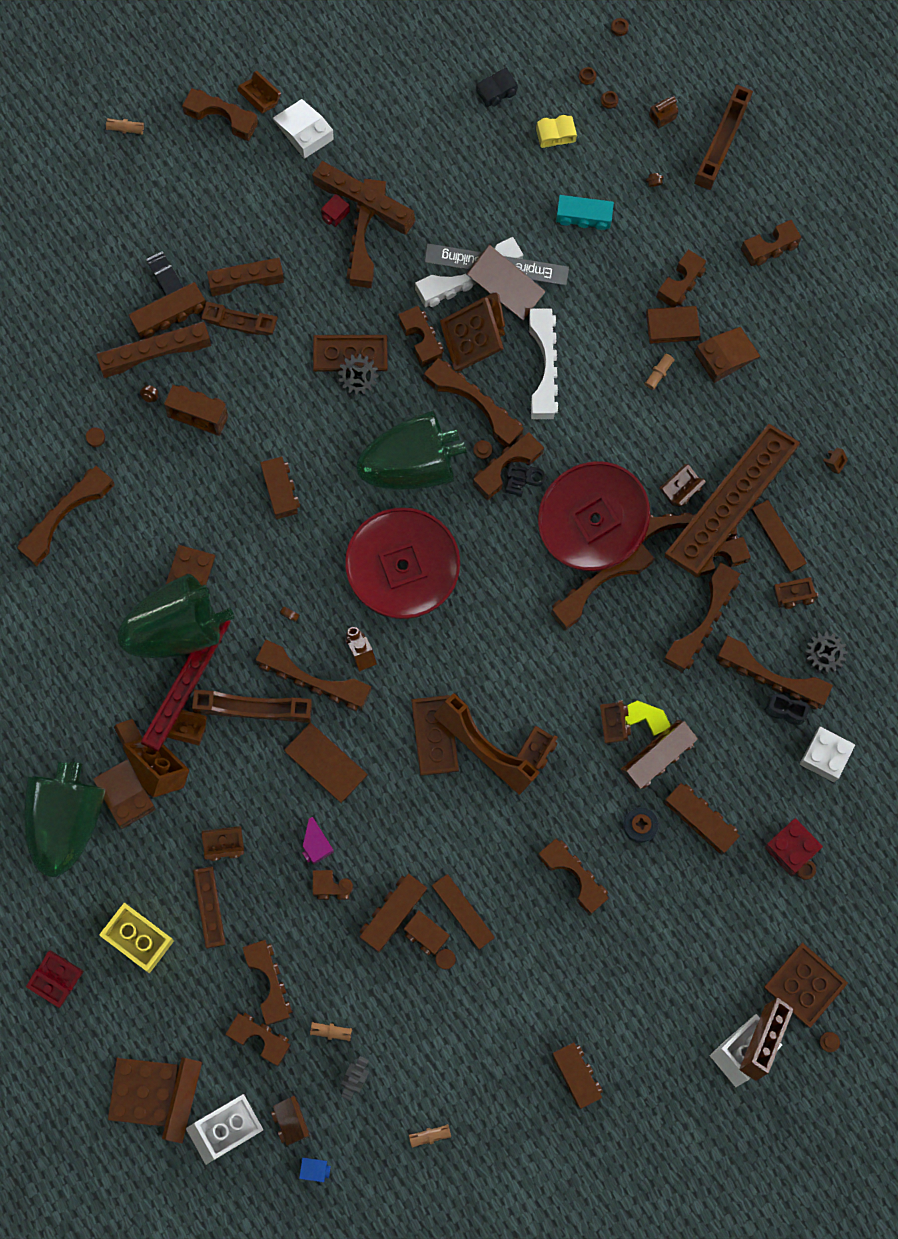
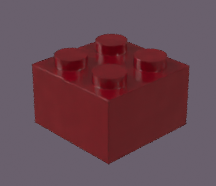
M795 818L765 846V849L792 877L823 846Z

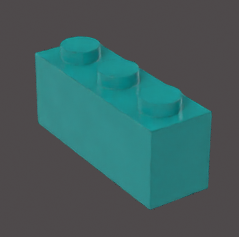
M560 195L556 222H560L561 225L565 226L575 224L581 228L591 226L596 227L598 230L610 229L614 202Z

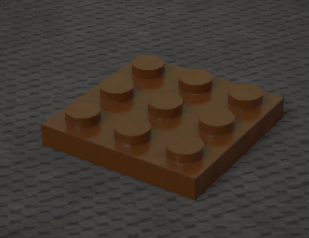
M486 297L440 320L453 367L457 372L504 349L489 299Z
M802 942L763 988L775 999L779 998L792 1007V1014L805 1026L811 1028L848 982Z
M117 1058L108 1120L165 1126L176 1083L178 1065Z

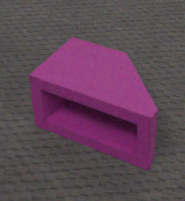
M311 817L308 821L303 842V849L305 851L302 854L308 863L311 861L315 865L334 853V850L314 818Z

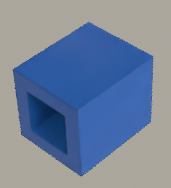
M302 1158L299 1179L324 1182L325 1178L329 1179L331 1166H327V1161Z

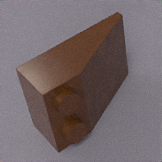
M741 327L706 340L697 346L694 353L714 383L760 357Z
M142 739L123 744V749L141 786L153 798L184 788L189 769L164 744L159 752L142 745Z
M128 759L93 779L121 829L156 810L145 789L141 786Z
M295 1096L273 1106L274 1111L271 1114L274 1123L279 1122L281 1131H278L281 1143L286 1142V1145L289 1146L310 1137Z

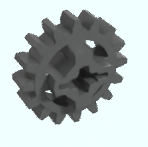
M360 353L358 358H355L353 354L351 355V360L345 358L346 364H340L343 370L338 371V374L342 375L339 378V382L344 381L342 387L346 388L348 386V392L350 393L352 390H355L356 395H358L360 390L365 394L366 388L371 391V384H377L374 378L379 376L377 373H374L378 368L372 367L374 360L369 362L368 356L366 355L363 359ZM355 362H362L364 364L359 366L355 365ZM347 368L351 371V375L346 378ZM368 370L371 371L370 380L366 378ZM355 371H362L363 378H360L359 376L355 378ZM361 383L362 386H354L353 384Z
M825 632L823 636L818 633L816 638L812 637L810 639L811 643L806 645L809 650L805 651V655H809L806 661L812 662L811 668L816 666L818 667V673L823 669L825 674L829 672V669L832 673L836 671V667L840 669L843 666L842 663L847 660L843 656H846L848 651L843 650L846 644H840L842 638L835 639V633L829 636L828 632ZM817 644V645H818V646H817V647H818V651H817L816 653H814V648H815V645ZM824 650H825L826 652L832 651L829 655H828V654H824V653L821 654ZM836 653H838V658H837V661L835 662V657H834V655H835Z
M360 1056L356 1065L350 1064L341 1083V1086L345 1087L341 1097L350 1101L354 1092L360 1093L369 1074V1071L365 1070L369 1060Z

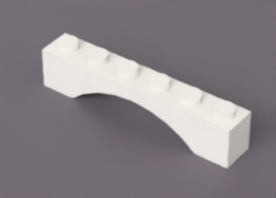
M513 237L497 244L495 247L503 256L523 259V253ZM466 274L453 277L430 275L415 282V290L425 308L428 306L434 307L440 303V300L445 298L451 299L457 292L470 290L476 282Z
M530 309L529 333L535 338L541 348L545 365L543 380L531 398V419H554L555 413H558V402H555L554 396L558 394V386L554 385V378H557V367H554V361L557 360V350H553V344H556V333H553V327L556 326V316L552 315V309Z

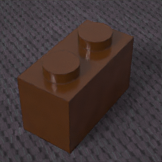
M418 911L404 928L406 933L404 936L412 943L418 942L421 945L420 949L428 956L430 954L435 956L450 937L448 933L421 911Z

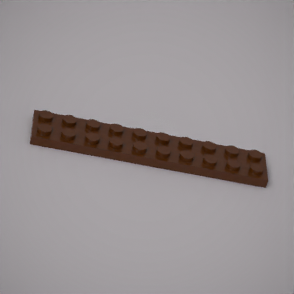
M768 424L667 550L665 558L697 577L794 454L800 442Z

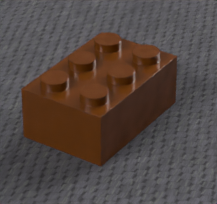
M172 385L164 404L168 418L217 436L221 435L228 418L224 401L218 398H208L202 392L197 391L195 393L189 391L187 387L182 385Z

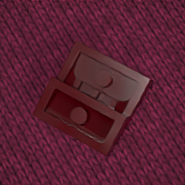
M50 950L47 952L39 968L33 973L26 988L61 1008L84 971Z

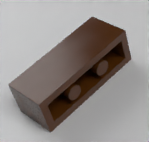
M283 457L260 462L275 518L280 519L298 514L297 508L300 507L298 497L293 496L292 491L295 490L293 479L289 480L287 473H290L288 462H284Z
M573 1042L551 1054L579 1109L602 1098L601 1093H603V1090L598 1081L594 1082L591 1076L594 1074L589 1063L585 1064L582 1058L584 1053L580 1045L576 1046Z

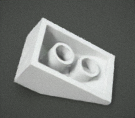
M302 99L273 117L274 122L304 159L333 140V129L319 113Z
M757 1014L751 1017L710 1055L735 1087L750 1079L749 1076L739 1069L760 1019Z
M243 1094L193 1123L186 1130L204 1163L208 1164L263 1131V1128Z

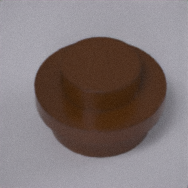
M590 67L583 68L578 76L580 82L584 85L593 84L596 80V72Z
M607 91L602 94L600 101L603 107L612 109L617 106L619 99L615 92Z
M653 173L648 175L649 178L646 179L648 186L654 187L662 185L664 177L659 175V173Z
M146 385L140 390V395L146 402H155L158 399V390L153 386Z
M484 440L478 441L473 449L475 456L480 459L488 458L492 454L491 444Z
M826 1032L820 1037V1046L826 1052H834L840 1046V1039L835 1033Z

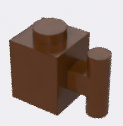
M674 96L668 97L650 108L649 116L658 129L677 118L678 107Z

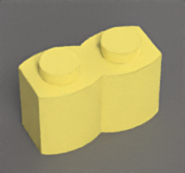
M561 115L556 119L543 118L537 122L536 131L540 147L545 148L576 142L577 134L572 116Z

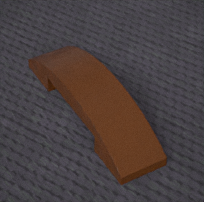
M206 302L201 319L216 326L244 333L273 335L278 317L259 313V315L226 309L224 305Z

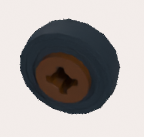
M641 807L628 812L623 823V828L628 838L639 843L648 842L654 838L659 826L656 815L651 810Z

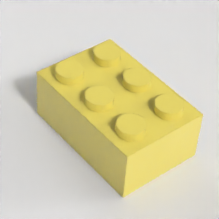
M123 903L99 934L104 940L148 973L153 970L174 942L171 937L126 903Z

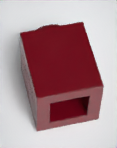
M337 194L321 209L323 221L328 225L332 224L334 227L350 212L349 204Z

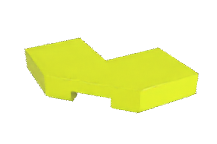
M640 701L627 705L629 716L625 718L626 724H630V726L646 720L653 736L663 733L671 726L664 711Z

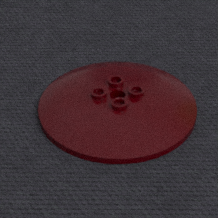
M602 461L579 464L562 473L545 492L538 514L539 532L548 551L564 565L582 571L605 570L622 563L638 549L649 527L650 503L640 481L627 469ZM594 515L601 516L600 521L597 523L591 522Z
M393 508L371 516L355 531L346 552V574L353 592L369 609L390 618H416L437 609L451 595L460 572L459 550L451 532L434 516L413 508ZM405 561L408 564V568L401 570L397 567V564Z

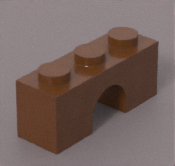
M792 220L775 226L772 233L776 239L774 243L765 242L760 234L743 241L741 250L751 266L755 264L760 266L768 258H777L783 254V251H792L799 246L802 237Z
M688 249L676 268L677 271L683 274L685 279L675 281L668 277L658 290L656 298L670 307L681 306L687 297L685 296L686 292H691L695 287L697 277L701 278L704 275L706 260Z
M416 306L398 314V322L405 336L416 333L423 337L424 340L421 343L414 345V353L421 367H425L434 363L438 358L441 360L444 349L442 344L436 341L433 327H429L426 322L428 321L424 310L421 311L419 306Z
M737 536L728 538L697 577L713 573L715 569L713 558L716 556L726 558L730 568L748 563L751 556L744 537L737 538Z
M244 1012L243 1016L238 1013L225 1035L243 1046L252 1036L262 1037L265 1047L260 1056L279 1067L291 1047L288 1043L289 1039L280 1033L278 1036L270 1033L272 1029L263 1023L260 1026L253 1022L255 1018Z

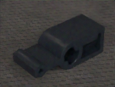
M163 251L146 259L165 296L183 288Z

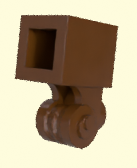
M357 627L349 628L345 641L349 645L352 658L359 672L377 665L373 649L364 633H361Z
M313 870V897H317V900H329V896H337L338 900L349 899V894L353 890L351 880L344 878L340 880L339 884H336L333 881V870Z

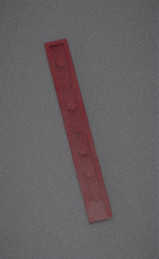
M215 613L212 614L141 740L142 745L159 752L231 623L230 620Z

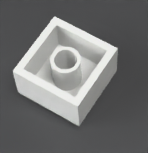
M819 727L800 765L835 782L839 779L855 744Z

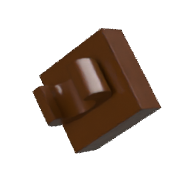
M836 448L835 451L829 450L830 459L824 458L823 461L826 466H830L832 472L839 474L848 459L843 449Z

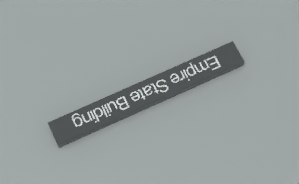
M427 243L424 262L469 270L482 252ZM504 256L532 280L567 285L568 266Z

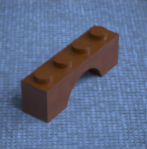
M191 88L182 105L185 115L199 121L212 114L226 117L231 123L232 134L247 141L250 140L258 125L257 115L252 111H245L232 103L228 104L219 97L207 95L202 90Z
M280 257L207 271L212 296L231 293L235 288L246 284L257 283L269 286L284 283Z
M530 432L525 436L522 434L516 439L512 447L508 446L502 451V455L498 459H492L484 471L479 470L474 475V487L489 500L502 489L503 483L500 473L505 466L512 461L530 465L543 454L544 447Z
M555 839L538 853L537 857L550 871L565 869L576 876L580 884L577 902L590 916L609 899L607 896L608 892L602 885L598 886L595 883V877L589 870L585 871L580 866L582 862L577 856H572L567 851L569 849L562 840L558 841Z
M266 940L242 947L248 967L262 971L270 981L269 996L260 1005L266 1025L269 1026L290 1019L289 1014L292 1013L289 1001L285 1002L283 994H286L283 982L279 983L277 978L280 971L278 964H273L271 956L274 955L271 943L267 944Z

